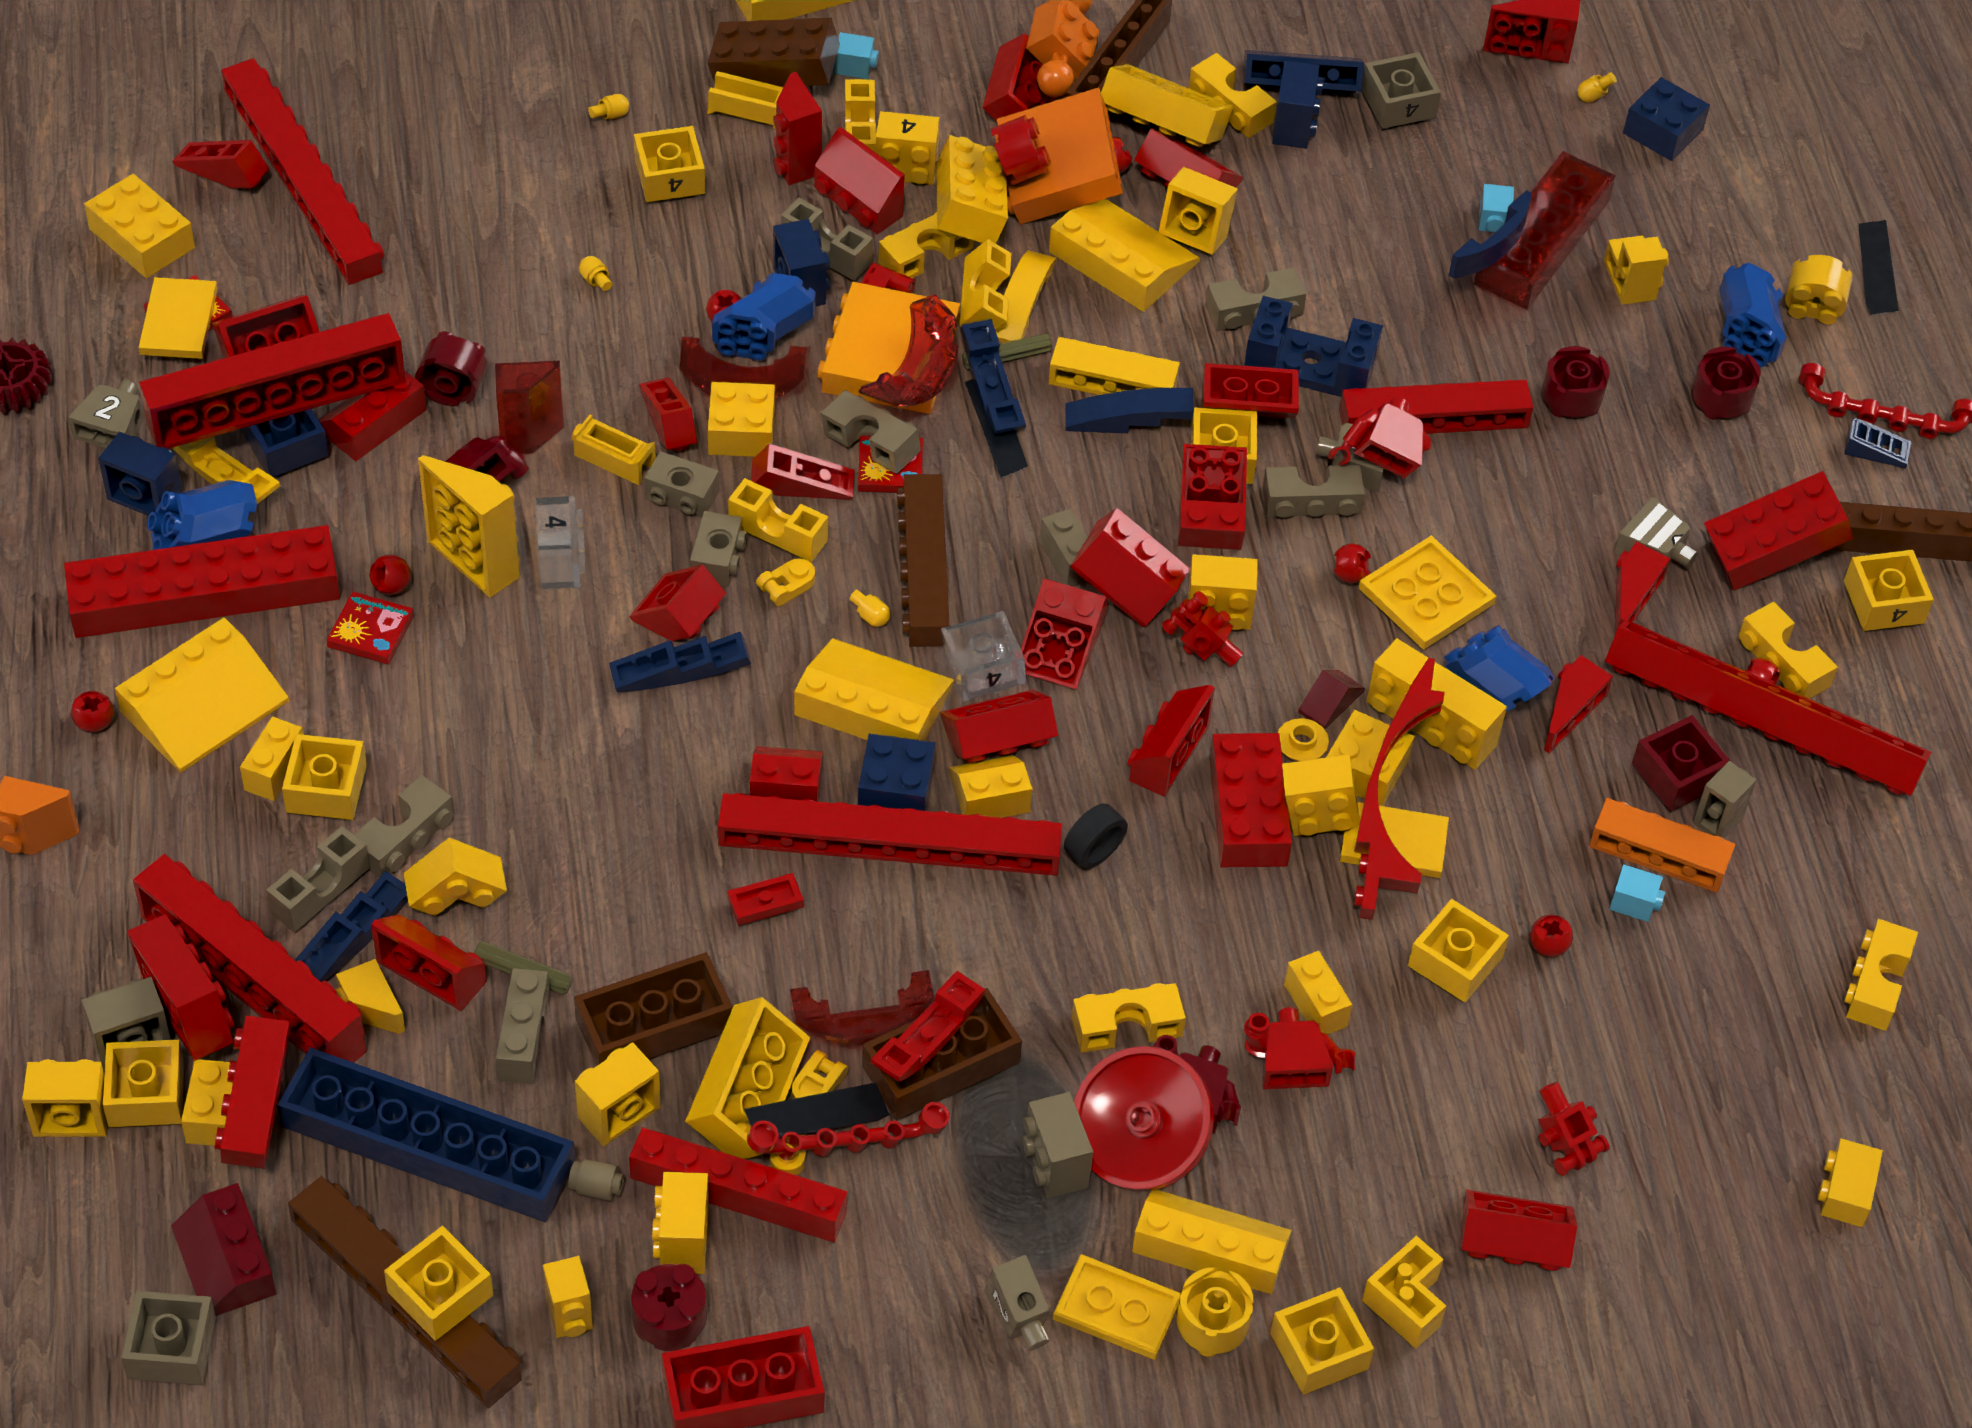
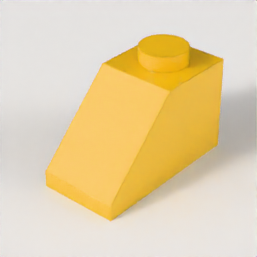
M376 959L336 974L338 988L335 990L337 995L345 1002H353L360 1009L362 1023L397 1034L405 1032L403 1012Z

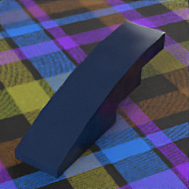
M1193 388L1127 390L1096 395L1066 403L1065 431L1128 434L1129 425L1160 427L1161 418L1193 420Z
M737 632L713 642H709L707 637L703 636L674 647L670 640L610 662L609 665L616 691L626 692L683 684L749 665L751 661L745 639L741 632Z
M384 871L366 894L360 891L342 914L335 911L295 961H303L310 968L313 976L320 982L327 980L373 939L371 924L375 919L396 915L408 902L405 883Z

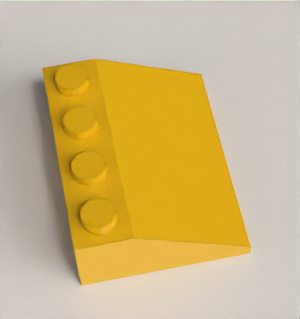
M1107 199L1068 211L1051 226L1049 252L1143 312L1200 262V257L1165 235L1158 233L1157 230Z
M425 455L419 457L418 464L427 542L491 598L520 578V558L518 556V537L516 535L515 523L517 519L514 511L515 496L512 490L506 484H500L491 475Z
M225 617L115 687L120 712L180 773L289 702L288 695L246 638Z
M832 638L807 666L794 691V715L868 740L870 733L926 741L954 685V679Z

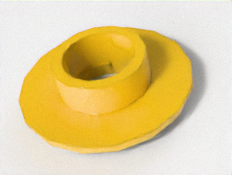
M1305 718L1292 719L1285 722L1278 730V733H1280L1281 751L1291 760L1319 759L1327 751L1329 745L1328 734L1315 721ZM1305 735L1308 736L1311 739V741L1300 742L1297 739H1295V736Z

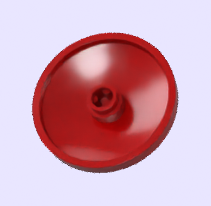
M1138 1046L1126 1048L1109 1055L1087 1074L1074 1100L1093 1150L1091 1170L1107 1182L1123 1189L1151 1191L1177 1182L1197 1165L1211 1139L1214 1110L1207 1085L1200 1074L1188 1062L1178 1055L1161 1048Z

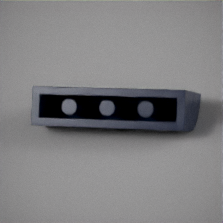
M1245 50L1244 83L1281 86L1284 60L1320 65L1318 77L1324 78L1322 89L1362 90L1364 61L1361 58Z

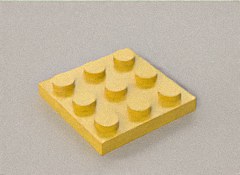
M1432 535L1360 580L1359 589L1423 650L1494 605L1497 597Z

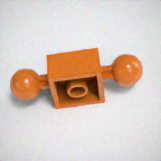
M1049 0L1035 9L1026 49L1043 64L1037 74V83L1040 90L1049 97L1059 98L1065 96L1075 82V79L1078 78L1094 56L1100 30L1083 15L1090 9L1093 0Z

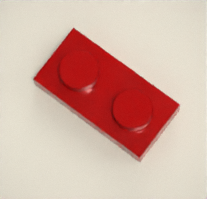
M793 873L727 891V899L738 926L804 908V899Z

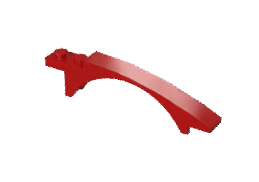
M1433 658L1427 659L1403 699L1386 732L1368 783L1354 852L1361 853L1358 874H1365L1363 886H1357L1354 901V906L1360 907L1359 918L1373 920L1378 888L1418 894L1422 873L1400 854L1385 829L1378 803V779L1381 768L1395 744L1414 726L1441 712L1445 692L1431 690L1435 659Z

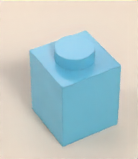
M840 32L838 38L840 46L834 64V74L868 79L871 68H876L878 63L879 51L874 50L875 38Z
M1484 184L1479 209L1480 231L1496 232L1505 224L1508 206L1513 202L1514 187Z
M1623 864L1609 910L1649 922L1653 909L1660 911L1665 891L1659 890L1663 877Z

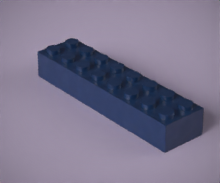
M311 1047L308 1049L277 1104L281 1127L545 1223L570 1175L572 1164L575 1161L574 1141Z

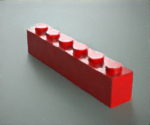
M1527 380L1342 390L1339 407L1342 425L1345 423L1353 424L1371 409L1377 410L1383 404H1390L1393 398H1402L1409 403L1407 413L1422 421L1423 431L1427 434L1529 428L1533 412Z
M642 1127L629 1156L630 1179L653 1186H663V1172L708 1173V1202L710 1204L833 1243L837 1239L847 1214L848 1191Z

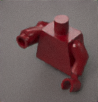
M493 436L486 440L476 437L464 447L458 449L455 454L445 461L491 475L498 482L508 474L513 479H518L526 474L529 469L524 460L525 457L505 443L504 436Z
M1170 1035L1160 1036L1156 1043L1153 1044V1047L1170 1051L1184 1059L1200 1074L1207 1085L1214 1110L1212 1133H1216L1218 1122L1221 1123L1223 1119L1231 1120L1233 1125L1237 1126L1241 1106L1235 1085L1227 1080L1229 1069L1226 1066L1217 1064L1221 1056L1220 1051L1213 1046L1204 1045L1201 1047L1198 1056L1186 1052L1179 1055L1176 1039Z

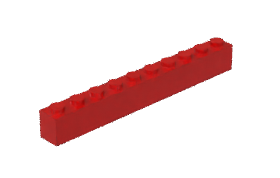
M254 58L221 69L226 95L348 285L383 273L381 260L385 256L380 243H374L367 223H361L353 202H347L342 185L339 182H334L329 165L321 162L316 145L308 142L307 133L303 125H297L295 122L293 110L289 105H284L281 92L277 86L273 87L271 85L267 70L260 68Z
M1625 620L1618 627L1604 661L1611 664L1612 669L1621 674L1629 675L1631 673L1641 677L1642 682L1648 686L1655 688L1664 687L1672 691V695L1684 701H1690L1691 699L1702 704V708L1710 713H1723L1732 717V720L1740 726L1747 728L1753 726L1762 730L1763 734L1772 740H1785L1792 743L1796 750L1804 754L1810 755L1815 753L1824 757L1825 762L1837 768H1843L1844 766L1856 771L1855 774L1863 780L1870 782L1874 780L1887 785L1888 790L1898 795L1908 794L1912 796L1932 753L1929 750L1629 620Z
M723 793L718 822V846L1058 876L1062 823L1049 820L1033 821L1017 819L1015 817L999 818L983 816L981 814L965 815L949 813L947 811L931 812L913 808L897 809L879 805L863 806L845 802L829 803L811 799L795 800L783 799L777 796L761 797L749 796L743 793Z

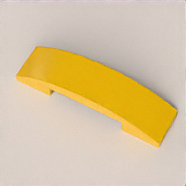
M1027 250L1022 256L1004 293V296L1008 298L1007 322L995 330L999 342L1005 343L1024 338L1029 326V317L1044 283H1048L1057 262L1056 257Z
M214 437L173 448L191 468L211 484L226 480L252 484L257 504L280 487L278 480L259 467L252 471L218 448Z

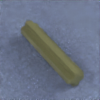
M1044 333L1000 343L999 354L1002 362L1049 352L1052 343L1049 335ZM965 351L962 353V362L965 369L970 370Z
M483 941L479 942L475 948L474 954L478 955L485 965L511 975L513 968L548 971L550 990L566 994L571 987L572 976L570 974Z

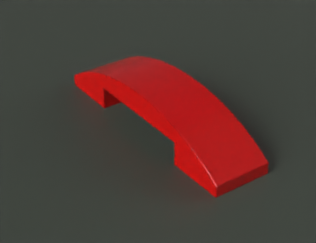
M956 971L936 992L935 1001L898 1039L892 1037L871 1058V1063L898 1082L907 1079L929 1062L953 1037L985 994L986 989L959 971Z

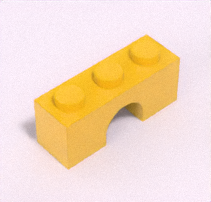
M1215 53L1191 68L1189 89L1234 106L1228 122L1236 130L1250 138L1274 123L1277 101L1257 85L1247 91L1234 90L1236 68L1218 53Z
M845 79V130L874 152L876 151L875 80Z
M936 212L934 215L918 223H913L909 227L893 235H888L879 241L878 263L914 278L924 273L925 250L939 251L948 260H951L973 249L974 240L937 229Z
M989 239L965 257L960 326L962 324L992 319L994 328L997 330L1007 322L1008 298L996 290L1010 276L1011 253Z
M746 478L743 479L728 499V515L742 517L743 531H747V533L810 562H813L828 541L827 515L803 504H800L792 515L786 514L775 505L772 498V490Z
M1774 601L1746 616L1738 638L1743 646L1750 650L1757 658L1769 659L1777 665L1780 670L1778 679L1786 689L1810 699L1831 687L1838 666L1817 645L1806 651H1796L1786 645L1789 642L1795 622Z
M1879 918L1873 931L1866 930L1860 949L1866 950L1865 957L1858 956L1852 973L1853 976L1858 977L1857 983L1849 984L1844 999L1845 1003L1850 1004L1846 1018L1884 1031L1887 1030L1895 1012L1902 985L1888 981L1881 973H1891L1903 977L1918 935L1917 931Z
M1157 983L1147 988L1134 990L1120 989L1114 993L1101 995L1087 994L1073 999L1071 1016L1080 1053L1115 1048L1116 1025L1124 1021H1133L1140 1024L1147 1033L1148 1041L1153 1042L1157 1041L1162 1035H1170L1174 1038L1183 1037L1186 1020L1176 983L1166 985Z

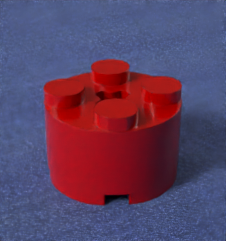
M1024 115L991 128L992 136L998 134L997 139L999 142L994 143L1005 174L1006 176L1011 174L1014 176L1010 180L1011 185L1047 172L1046 167L1049 166L1051 160L1045 145L1039 146L1037 138L1040 131L1034 117L1028 119Z

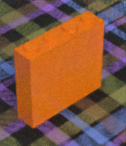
M1099 87L997 119L998 125H1001L1024 115L1028 119L1034 117L1040 131L1037 138L1039 146L1045 145L1051 160L1049 166L1046 167V173L1018 184L1011 185L1010 180L1014 177L1013 174L1006 176L1007 193L1009 192L1010 195L1007 197L1008 211L1010 215L1015 213L1020 225L1123 194L1108 110ZM998 134L995 135L996 143L999 142L997 139Z

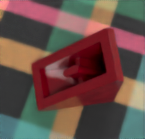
M1322 670L1299 707L1298 713L1306 719L1317 722L1326 729L1364 693L1365 688L1340 670Z

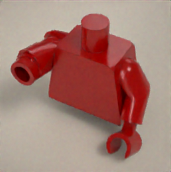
M1393 398L1390 404H1383L1377 410L1371 409L1359 417L1343 437L1345 442L1342 446L1333 447L1328 453V458L1333 459L1340 450L1343 453V459L1338 465H1345L1350 461V449L1354 447V454L1405 479L1422 465V455L1424 451L1431 449L1432 443L1429 435L1423 431L1422 421L1407 413L1409 403L1402 398Z
M1287 1007L1281 1009L1278 1012L1279 1022L1270 1023L1269 1018L1263 1013H1254L1245 1022L1244 1031L1247 1037L1244 1044L1245 1049L1250 1055L1264 1059L1263 1090L1329 1087L1333 1066L1335 1067L1336 1074L1342 1073V1068H1350L1352 1071L1356 1070L1355 1052L1350 1049H1340L1326 1033L1321 1032L1317 1022L1300 1021L1299 1012L1296 1008Z

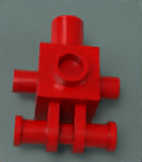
M1197 591L1193 598L1190 600L1185 599L1180 604V607H1176L1171 612V618L1165 620L1162 623V627L1169 635H1174L1179 627L1184 630L1180 640L1185 643L1183 649L1187 654L1192 655L1196 653L1205 661L1211 654L1215 653L1229 667H1232L1242 657L1243 652L1228 639L1233 625L1229 623L1231 620L1230 615L1223 610L1218 613L1211 606H1207L1202 610L1201 607L1208 604V598L1204 593Z
M1558 1081L1539 1089L1549 1113L1538 1119L1543 1130L1538 1135V1138L1543 1146L1550 1145L1552 1151L1563 1150L1565 1157L1557 1158L1553 1162L1554 1168L1559 1175L1564 1176L1573 1168L1576 1170L1583 1168L1585 1162L1592 1163L1597 1159V1154L1610 1149L1609 1143L1603 1135L1596 1136L1593 1141L1590 1139V1137L1598 1133L1593 1124V1120L1597 1118V1113L1592 1106L1585 1107L1583 1101L1568 1103Z

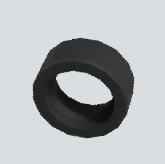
M1101 803L1085 812L1069 830L1064 840V850L1083 869H1091L1105 861L1118 848L1127 833L1128 823L1109 804Z

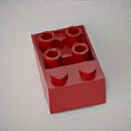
M1516 0L1492 5L1483 51L1569 64L1578 24L1580 0Z
M1183 444L1178 546L1242 549L1246 514V447Z
M1043 578L1014 672L1077 690L1099 637L1109 606L1106 596Z

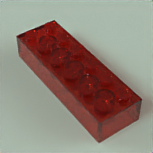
M1562 151L1531 191V201L1525 227L1517 243L1499 261L1476 272L1474 285L1528 310L1610 201L1616 175Z

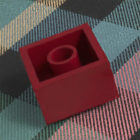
M1691 715L1639 740L1632 765L1666 807L1673 811L1702 797L1705 785L1731 760L1695 717Z

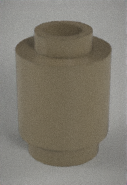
M584 1159L582 1162L574 1161L570 1170L568 1188L575 1190L577 1195L612 1201L615 1195L620 1196L625 1176L619 1173L618 1165Z

